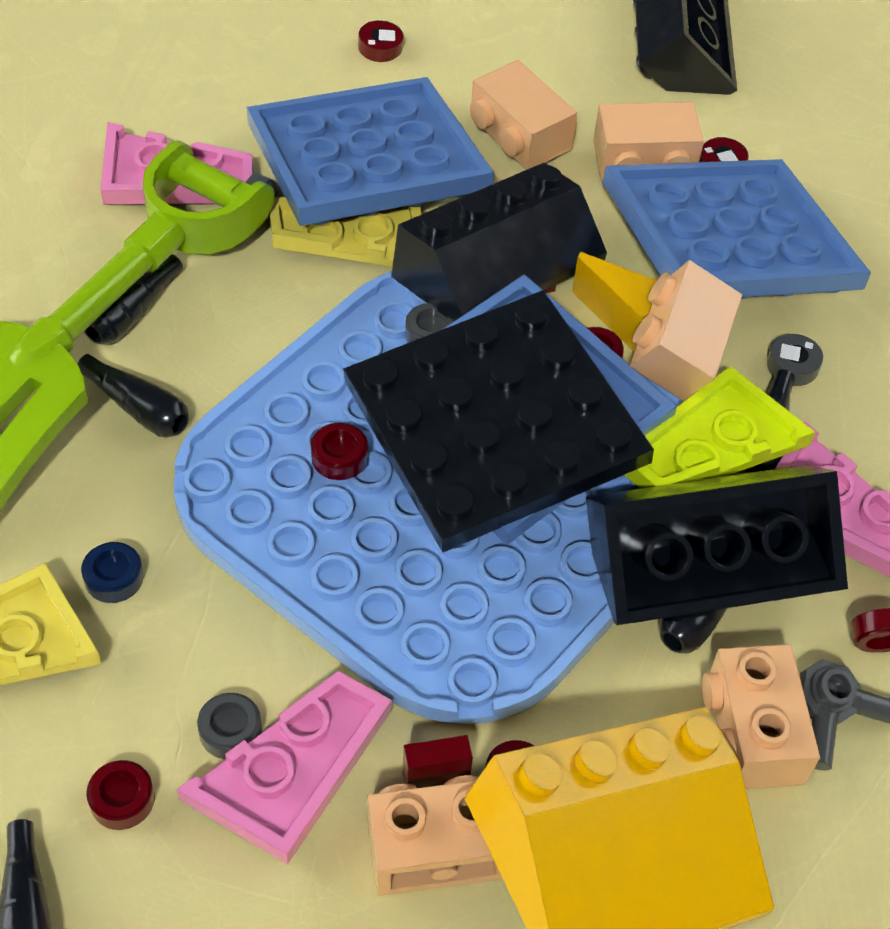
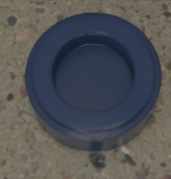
M108 542L98 545L85 556L81 566V573L87 592L101 602L117 603L127 600L140 589L143 583L144 573L140 556L134 548L124 543Z

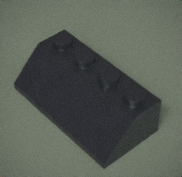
M633 0L637 21L635 34L638 40L636 61L640 71L646 78H653L665 91L730 95L737 91L728 0Z
M543 162L398 224L391 277L424 302L432 304L447 319L449 317L451 320L456 321L524 274L545 291L575 276L577 257L580 252L605 260L607 251L580 185L561 174L557 168Z
M807 464L586 497L592 556L613 621L617 626L848 589L838 475L835 470Z

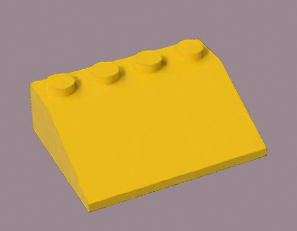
M707 706L494 755L464 798L527 929H727L769 915L775 909L739 760Z

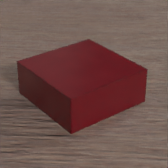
M468 735L404 745L402 772L404 783L415 785L417 788L444 785L448 780L458 776L471 775L473 756Z

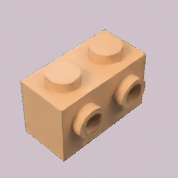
M520 60L511 62L473 80L470 117L480 129H484L501 145L503 151L508 156L513 157L526 170L573 149L578 113Z
M694 102L599 104L593 142L601 180H603L606 166L693 163L700 161L704 140Z
M691 260L687 261L671 275L667 272L662 274L653 285L648 296V300L652 302L649 314L643 319L634 333L633 343L637 347L629 367L634 368L638 373L681 400H685L715 379L743 294Z
M792 645L718 649L710 673L703 675V700L705 707L707 706L709 711H715L717 724L739 760L745 788L756 789L806 785L820 759V754Z
M473 775L458 776L448 780L444 785L417 788L415 785L405 783L395 784L382 789L377 794L367 795V822L377 896L503 879L464 799L479 777Z

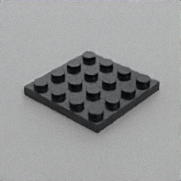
M544 290L343 368L344 379L348 389L442 553L651 464L653 460V447Z

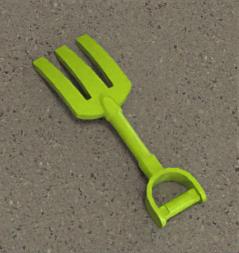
M180 140L173 141L161 150L144 170L143 193L147 220L124 240V248L50 316L41 317L31 327L8 321H0V425L34 390H37L0 436V511L42 453L88 403L83 375L75 359L69 353L73 349L74 340L146 272H154L176 250L187 254H214L232 249L249 238L267 219L272 209L275 194L273 187L262 181H257L250 185L193 157L192 148L188 144ZM181 185L222 206V208L207 212H187L170 206L165 202V199Z

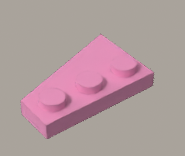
M107 122L101 181L103 205L145 204L143 193L144 170L153 158L170 144L166 140V135L148 131L146 137L125 133L124 125ZM200 142L189 145L192 148L193 157L239 180L246 182L254 174L253 154ZM181 185L165 199L167 204L214 203Z
M804 421V424L816 432L811 446L784 455L775 469L810 464L837 471L845 555L890 577V493L887 490H875L855 473L857 465L843 453L835 456L817 440L819 432Z
M337 671L279 714V721L249 743L243 740L225 754L226 760L199 779L197 776H194L177 789L179 800L288 865L391 713L392 700Z

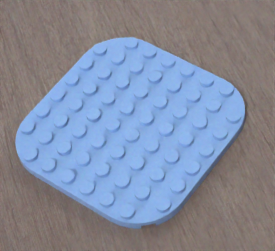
M391 271L368 281L355 290L206 413L193 426L182 442L174 464V498L177 513L189 539L207 558L399 707L424 718L446 723L479 724L493 722L521 713L547 697L614 624L592 556L586 497L640 488L623 475L569 498L508 545L493 532H490L442 553L344 379L343 368L407 344L405 333L407 314L414 307L426 303L393 279ZM643 376L675 405L679 406L683 403L681 399ZM332 423H347L359 428L364 433L368 441V461L360 474L347 480H332L320 475L315 470L311 461V440L314 434L322 427Z

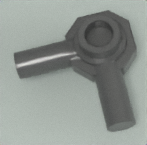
M822 659L800 673L799 676L820 754V759L814 769L824 771L832 769L837 725L852 715L858 714L890 724V698L861 690L860 684L848 667Z

